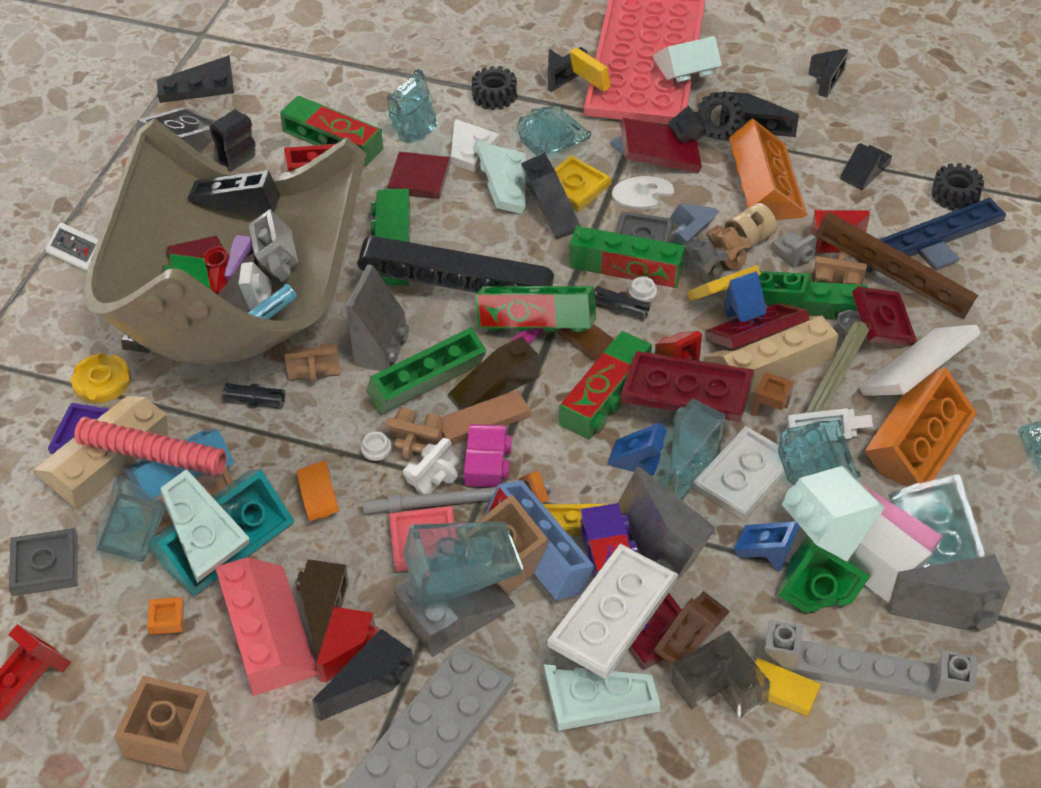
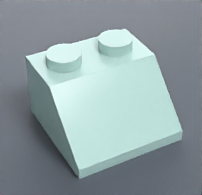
M715 36L669 46L653 54V58L667 80L676 78L677 83L690 80L691 75L699 73L700 77L714 74V69L722 66Z

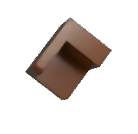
M765 372L754 394L751 415L758 416L763 404L779 410L788 408L794 382Z

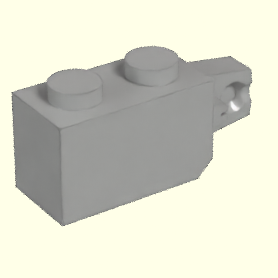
M270 209L251 222L249 230L254 255L267 268L270 274L278 277L283 282L291 276L290 269L298 263L291 229Z

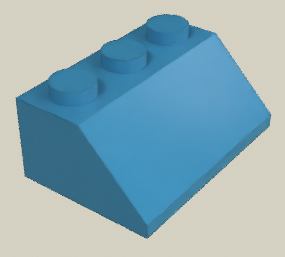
M204 429L184 439L189 443L196 442L198 445L213 446L216 450L222 448L227 456L226 466L235 463L219 429ZM148 459L141 460L123 469L144 503L161 495L160 488L185 471L183 467L176 468L174 465L159 464ZM188 470L193 477L202 474V472L197 473L193 470Z

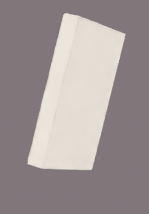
M745 426L693 481L692 489L744 520L794 465L797 456Z

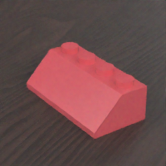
M248 557L217 567L216 572L253 696L317 676L318 670L284 567Z

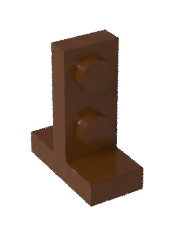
M703 591L695 600L691 598L685 604L654 651L681 672L698 648L723 622L730 611Z

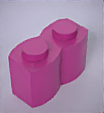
M470 424L464 466L465 486L497 487L498 484H503V478L509 479L510 460H505L506 454L512 453V435H507V426Z

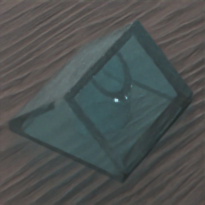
M117 475L95 531L96 550L139 562L145 561L150 549L147 542L154 538L166 508L165 503L122 475Z

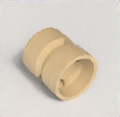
M757 203L743 211V213L728 219L725 222L724 229L729 227L735 228L739 236L749 238L752 246H754L759 241H763L776 233L777 222L773 213L766 205Z

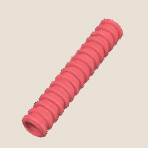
M88 417L80 419L74 432L75 441L79 445L94 446L96 449L103 448L105 451L130 455L134 458L139 457L142 460L148 459L159 464L165 463L168 466L174 465L176 468L183 467L185 470H193L197 473L202 472L206 475L211 473L214 477L219 476L223 472L227 461L226 452L222 448L216 450L213 446L198 445L196 442L189 443L187 440L180 441L178 438L171 439L169 436L152 434L140 429L135 430L131 427L126 428L123 425L117 426L114 423L108 424L105 421L91 420Z

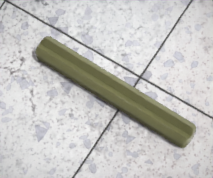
M856 321L852 324L804 413L826 411L869 332L865 323Z

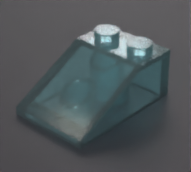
M693 398L685 408H679L673 420L675 431L671 440L673 448L668 490L681 500L692 489L693 481L719 455L725 417L723 413Z
M960 474L899 488L888 495L891 503L944 536L933 552V556L924 567L986 556Z
M506 522L410 525L403 554L418 602L452 600L522 573L523 567Z

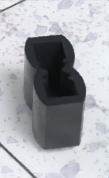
M236 109L210 124V133L215 143L214 152L216 159L220 165L228 167L227 170L230 172L255 157L256 147L255 140L251 136L252 122L250 118Z

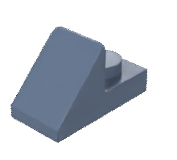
M679 204L670 216L679 226L673 233L676 239L672 243L683 245L691 238L698 236L712 222L719 211L712 207Z

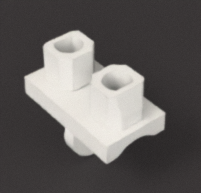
M442 438L437 445L428 443L422 450L421 457L423 460L418 465L409 463L403 470L407 483L415 486L418 495L431 494L442 481L453 483L457 479L458 474L455 467L458 465L459 460L452 452V443L449 439Z

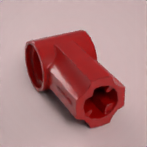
M216 246L207 250L203 259L205 260L210 288L218 295L228 283L224 275L229 254L225 248Z

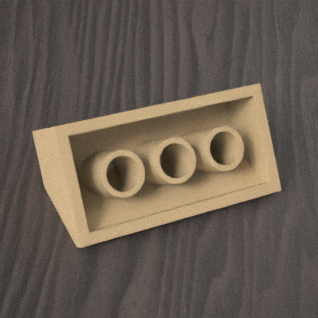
M809 316V321L735 349L726 347L704 356V361L754 369V378L750 393L756 391L765 372L782 378H788L833 359L838 333L823 316Z
M126 396L97 419L100 422L114 423L117 426L123 425L126 428L140 429L144 432L148 431L152 434H160L161 436L169 434L167 415L146 397ZM74 437L33 469V471L77 510L121 474L124 468L137 461L139 457L134 458L130 455L105 451L103 448L96 449L94 446L79 445Z

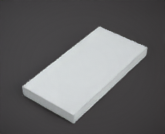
M977 324L933 329L860 385L859 388L863 396L903 395L976 339L981 334Z
M620 544L547 640L548 647L602 678L607 679L675 585L678 574Z

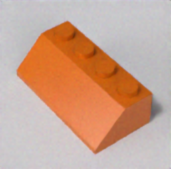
M750 120L729 137L732 146L731 153L737 164L735 168L742 182L740 186L747 199L745 203L747 209L757 203H762L771 210L776 220L804 218L808 214L786 144L756 120Z
M946 367L936 369L902 395L864 452L881 475L920 494L926 493L977 412Z

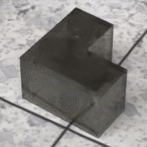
M730 631L725 632L672 664V685L691 710L718 693L724 697L739 718L744 717L768 702L769 679Z

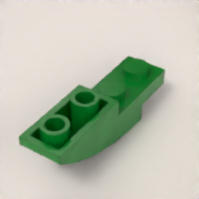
M760 271L761 274L759 275L765 303L770 305L781 303L805 309L808 311L809 316H823L825 319L836 320L837 313L846 310L858 311L851 291L858 286L868 288V285L811 282L809 273Z

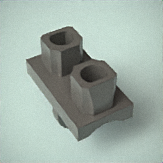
M696 237L683 244L685 245V254L687 256L683 263L686 269L697 271L701 279L706 282H712L721 277L723 267L720 261L728 259L725 251L715 249L710 240L700 242L699 238Z

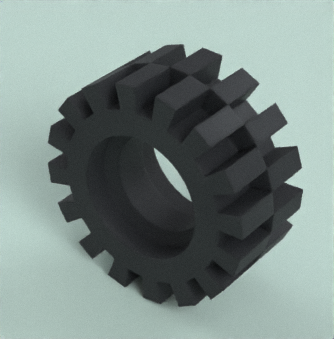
M490 66L489 70L484 67L482 72L478 70L472 77L473 101H476L478 106L482 105L483 109L490 107V110H495V107H498L499 110H502L503 105L508 108L517 98V79L513 72L510 73L508 68L503 71L501 66H498V69Z
M710 93L709 96L703 97V101L697 105L699 109L695 112L704 125L701 133H705V136L709 138H729L744 124L743 116H745V111L742 110L744 106L742 102L738 101L736 96L730 93ZM719 105L725 106L730 115L728 122L723 126H717L711 120L712 110Z
M953 163L948 164L947 167L942 166L936 172L932 187V197H935L934 201L936 203L941 202L940 206L943 208L950 206L949 210L954 211V208L960 209L979 202L984 186L982 174H978L977 169L971 171V166L966 165L965 168L962 167V163H957L956 167H954Z

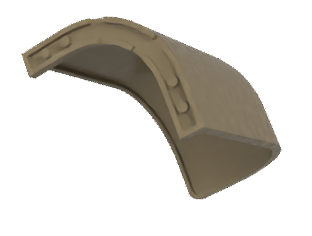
M153 118L137 131L86 273L83 291L85 305L91 312L140 345L174 361L194 365H223L251 359L270 350L320 319L334 298L366 153L346 137L308 164L298 169L284 172L281 174V177L273 178L280 194L274 213L292 231L298 263L290 269L291 276L283 282L278 277L270 274L267 268L260 262L259 265L262 272L272 282L271 295L284 287L285 284H288L295 291L298 299L294 300L270 319H264L236 308L185 271L169 269L161 273L163 265H167L169 261L166 249L170 245L217 235L230 256L236 235L251 236L249 224L260 217L261 214L248 216L190 202L188 195L194 181L237 174L228 172V167L208 159Z

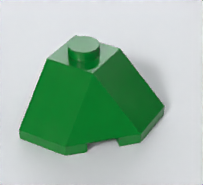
M807 535L790 560L778 591V596L805 613L818 611L819 608L837 604L838 606L852 604L871 576L852 560L845 561L817 546Z

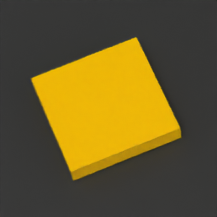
M572 155L554 168L573 210L577 212L582 210L612 184V177Z
M758 265L687 291L689 300L693 302L728 289L729 282L732 279L756 271L758 275L761 273Z

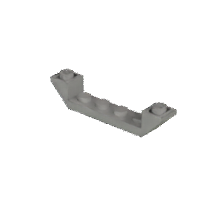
M769 620L765 653L785 669L808 679L931 701L972 691L976 688L977 656L942 650L938 664L802 641V625Z

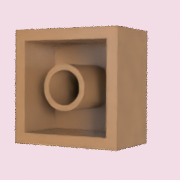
M142 676L114 736L122 756L189 772L214 714L208 690Z

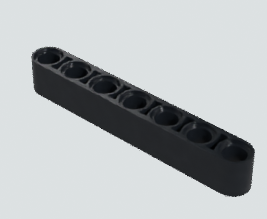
M369 236L363 240L357 261L359 269L363 272L368 264L373 265L380 276L477 293L483 286H553L554 282L553 271L545 266L377 236Z

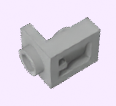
M792 230L772 241L771 250L794 268L814 257L817 237L812 234L803 239Z

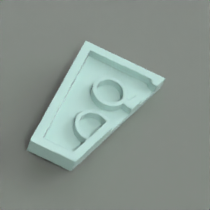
M476 141L473 150L475 155H479L481 160L480 168L482 172H486L489 182L487 185L496 208L522 214L525 209V178L521 163L526 161V153Z
M187 469L160 488L162 498L197 583L249 544L250 538Z
M544 664V674L558 731L660 712L661 704L652 675L612 671L609 677L604 679L595 673L587 672L586 668L575 667L574 671L556 669V665Z

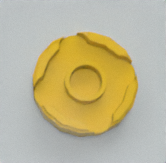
M97 353L84 358L77 363L74 373L70 378L75 395L89 403H106L118 398L127 390L131 381V373L126 361L118 355L112 354V357L106 356L105 353Z

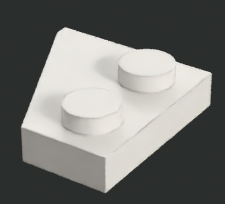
M456 119L453 129L451 164L475 172L481 163L479 155H475L473 150L475 142L480 141L496 146L499 143V134Z
M253 262L242 263L239 277V287L250 311L269 298L272 289L271 280Z

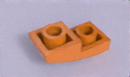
M326 460L296 470L309 521L325 519L333 513L340 511Z

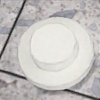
M638 277L629 286V296L632 298L650 302L657 295V287L653 280L648 277Z
M381 432L368 433L361 443V453L369 460H382L391 452V442Z

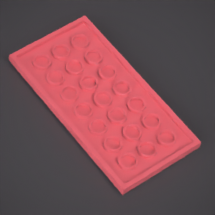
M609 0L595 59L608 67L611 88L603 92L589 83L584 105V116L622 120L624 117L649 123L669 124L671 119L687 107L693 74L690 80L677 83L676 78L667 80L655 62L653 54L669 46L699 40L705 0Z

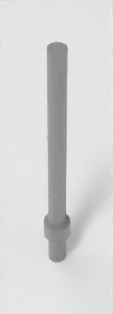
M543 482L547 494H550V482ZM496 487L400 497V494L387 495V499L363 501L364 514L384 511L396 513L402 512V509L486 501L492 499Z

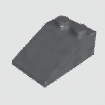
M186 107L137 120L135 137L140 128L155 118L199 153L213 141L210 133V124L216 121Z
M367 264L346 305L354 366L382 371L390 367L392 362L395 363L397 361L402 341L406 342L408 338L409 325H406L404 310L373 265Z
M641 467L635 469L618 501L622 515L628 516L630 534L641 555L677 573L678 579L694 564L715 530L712 524Z
M995 554L899 571L887 609L891 615L957 629H986L996 624L1010 585Z
M478 560L423 572L394 589L397 612L432 657L515 608V603Z

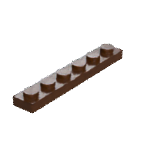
M829 211L823 217L815 236L867 264L869 267L963 320L978 297L976 293Z

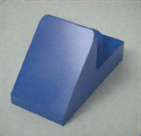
M757 271L730 280L723 306L727 318L737 315L740 322H745L766 314V306Z
M659 422L617 439L608 464L612 467L632 472L636 468L641 467L649 475L653 476L661 457L660 452L664 446L663 442L667 429Z
M797 521L745 525L734 551L740 558L766 557L777 571H781L800 525Z

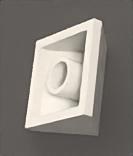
M880 514L849 559L870 574L871 577L865 585L889 603L898 572L924 567L933 556V553Z

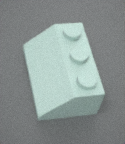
M842 466L799 478L796 484L787 491L785 500L782 503V506L817 546L845 561L849 560L885 509Z

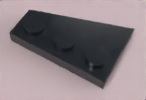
M228 55L158 79L159 102L165 103L233 94L234 85L230 56Z

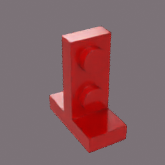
M18 624L8 635L19 646L0 668V719L3 721L49 666L63 673L71 663L51 644Z

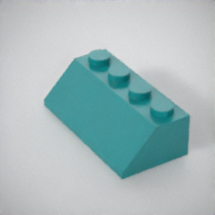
M262 469L248 470L212 496L250 538L248 545L223 564L248 557L295 522ZM173 524L147 542L163 568L191 596H195L218 579L215 569L197 583Z

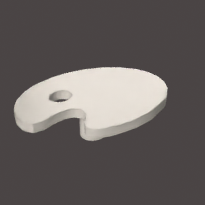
M633 177L618 183L613 188L612 199L619 206L629 209H653L658 206L657 200L653 197H672L674 187L667 180L658 177Z

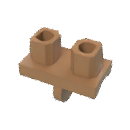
M716 225L705 233L715 249L726 252L728 259L723 261L727 268L739 269L745 264L747 255L743 248H750L752 246L749 238L739 236L733 227L724 229L722 225Z
M844 252L839 253L838 259L816 256L812 282L863 285L867 264L845 261Z
M324 343L317 347L308 348L297 346L291 347L290 350H284L288 380L310 378L311 381H317L319 376L341 374L337 344Z
M400 407L395 418L388 417L385 426L390 428V437L396 439L395 447L402 448L403 457L411 460L416 452L422 453V450L428 443L437 445L442 440L443 420L441 416L429 413L426 415L423 425L415 424L416 412L409 408Z

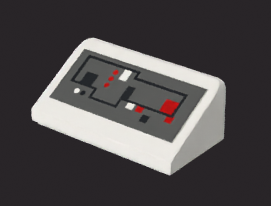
M60 223L45 250L46 253L87 271L98 239L64 223Z

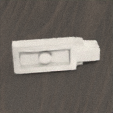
M848 408L786 416L789 446L851 439L857 436L856 429L873 427L872 415L854 416V409L848 410Z

